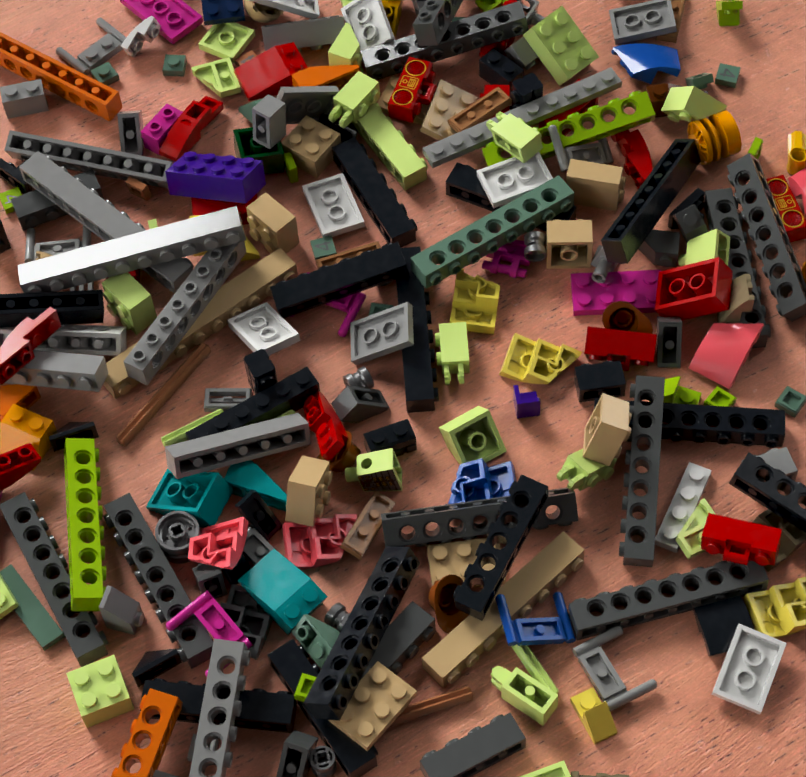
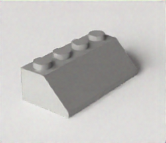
M336 15L261 26L265 51L274 46L292 42L295 43L299 52H302L303 47L318 50L323 49L322 45L331 44L332 46L345 25L344 16Z

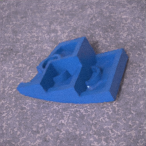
M634 43L615 46L611 51L613 55H618L621 58L620 64L632 78L649 84L652 83L658 70L678 77L681 71L678 50L671 47Z
M483 458L460 464L456 473L457 478L451 487L452 494L448 504L510 496V487L516 481L514 465L511 461L488 467Z

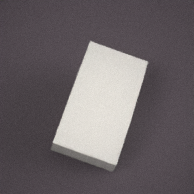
M148 17L130 32L121 47L128 55L135 57L137 52L141 50L144 40L152 43L153 39L158 36L161 25L155 17Z

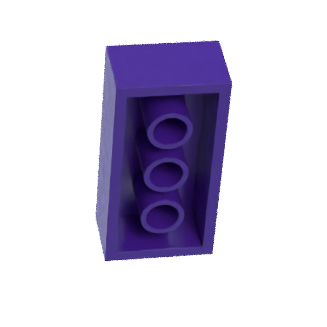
M194 151L184 153L180 159L165 171L169 195L246 204L266 185L263 161L254 160L251 157L235 158L232 155L215 156L213 153L196 154Z

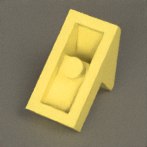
M593 687L570 698V703L594 745L617 734L607 702H601Z

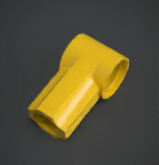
M794 131L788 134L787 137L788 162L786 169L791 175L806 168V135L802 131Z

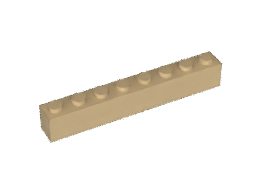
M564 531L498 590L496 596L498 594L505 596L511 620L526 618L531 613L534 605L538 602H544L555 586L557 588L560 587L572 571H578L584 564L585 550ZM495 598L483 621L469 615L422 657V668L443 688L449 683L453 684L461 676V672L467 666L469 668L478 661L480 654L485 650H491L497 643V639L501 635H505Z

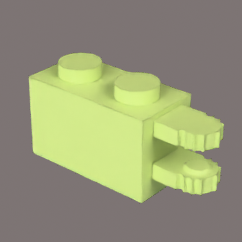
M358 71L334 96V108L329 114V121L335 122L340 116H343L339 120V125L342 128H346L351 122L355 123L360 117H363L368 108L380 98L379 82Z
M499 111L496 114L498 123L491 119L486 122L487 128L492 132L495 144L523 163L527 162L543 148L541 133L536 128L528 126L523 119L517 118L511 113L506 115Z
M466 322L439 324V333H435V346H440V352H436L437 366H442L445 385H450L451 374H457L459 384H464V373H470Z
M583 449L568 455L556 478L560 481L567 479L569 481L567 488L571 491L574 489L581 491L587 487L592 488L599 481L607 480L614 473L613 467L618 459L614 458L611 465L607 466L584 458Z
M503 666L492 668L491 682L492 685L501 691V698L544 726L558 707V694L517 667L513 672L503 668Z

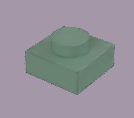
M165 54L163 75L184 76L187 63L186 55Z
M109 62L90 71L95 80L107 86L119 80L117 72Z
M702 73L685 78L687 86H695L698 89L707 88L708 83L714 82L712 73Z

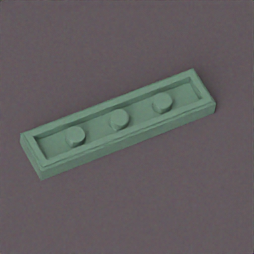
M12 564L1 570L0 574L19 604L14 611L45 651L64 638L65 635Z

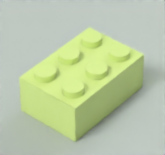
M563 6L556 9L523 34V37L559 86L599 57Z

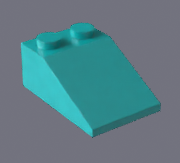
M167 469L146 508L161 515H166L173 511L188 512L196 518L199 527L204 528L216 524L234 489L217 472H202L176 479L171 471Z
M276 549L271 550L238 580L241 586L287 635L291 633L303 615H311L328 597L310 577Z

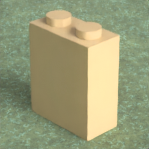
M570 159L566 183L575 192L574 204L617 211L618 203H623L626 177L622 176L623 167Z

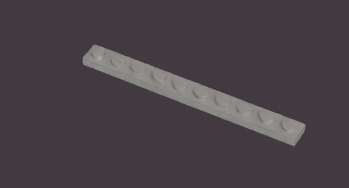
M610 67L507 111L504 114L508 115L511 113L515 117L523 119L528 126H532L622 87V81ZM496 117L491 118L494 122H499ZM488 120L423 147V154L431 167L435 168L493 142L492 132L486 126Z

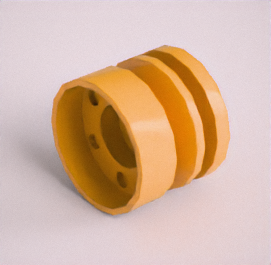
M727 110L713 114L708 119L694 120L688 124V139H695L701 164L706 165L712 161H718L720 156L726 158L741 151L742 143L739 128L735 119Z

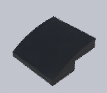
M741 595L693 608L699 632H702L708 656L728 651L738 624L754 629Z

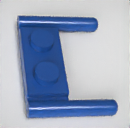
M561 592L553 594V600L559 617L518 618L511 620L505 596L498 594L495 597L508 646L516 644L518 646L563 644V642L573 643L576 641Z

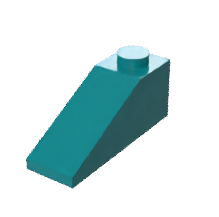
M248 460L230 465L224 479L234 489L232 494L244 497L251 489L256 490L267 506L286 512L287 494L257 464Z

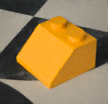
M13 404L0 423V454L31 443L42 460L51 446L49 436L57 431L53 420Z

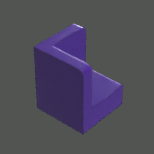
M513 385V401L517 419L540 416L541 402L540 398L537 397L536 391L520 393L518 385Z

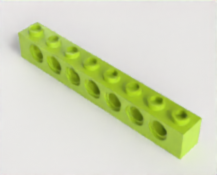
M635 91L630 93L627 98L621 100L620 98H615L602 107L595 105L588 108L585 113H572L565 120H552L545 127L534 128L541 133L543 138L544 136H550L548 127L556 125L563 149H565L566 147L589 144L655 120L656 114L647 91ZM626 107H632L635 113L628 115L623 110ZM611 114L615 119L612 122H606L603 116ZM590 121L594 124V127L592 129H585L582 124ZM564 129H571L574 133L567 137L562 134V131ZM494 141L486 144L485 148H482V154L487 167L514 156L511 155L509 158L501 157L500 154L504 149L495 144ZM542 142L543 148L539 151L542 159L555 156L553 143L545 144Z
M66 438L64 446L71 611H100L99 605L106 590V587H103V581H106V566H102L101 561L105 560V546L100 544V540L104 538V526L99 525V520H102L103 508L98 506V500L101 501V486H97V481H100V467H96V462H99V448H95L94 439Z

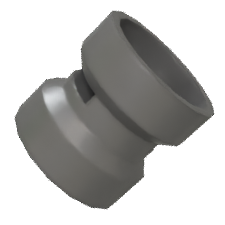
M540 231L526 233L524 235V244L526 245L524 249L525 259L533 262L544 260L547 257V250L544 247L546 235Z
M364 366L357 369V372L354 374L349 373L343 376L346 387L348 385L369 389L374 387L373 379Z
M336 603L327 612L324 622L341 632L350 613L346 611V607L341 603Z
M318 746L311 751L310 764L313 774L316 777H332L337 770V762L333 750L327 746Z

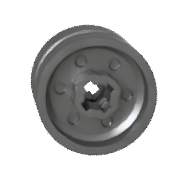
M170 512L164 515L156 525L155 536L157 542L169 562L176 564L190 562L188 559L190 538L201 535L199 524L196 518L188 512Z

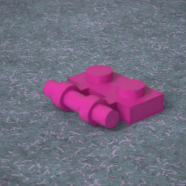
M515 240L512 243L503 245L496 252L487 254L486 257L493 258L492 262L484 260L482 269L490 270V273L494 274L498 272L508 274L512 278H526L527 270L519 268L520 265L529 266L531 262L524 257V249L526 248L524 241ZM501 260L511 262L512 265L508 266L500 264Z

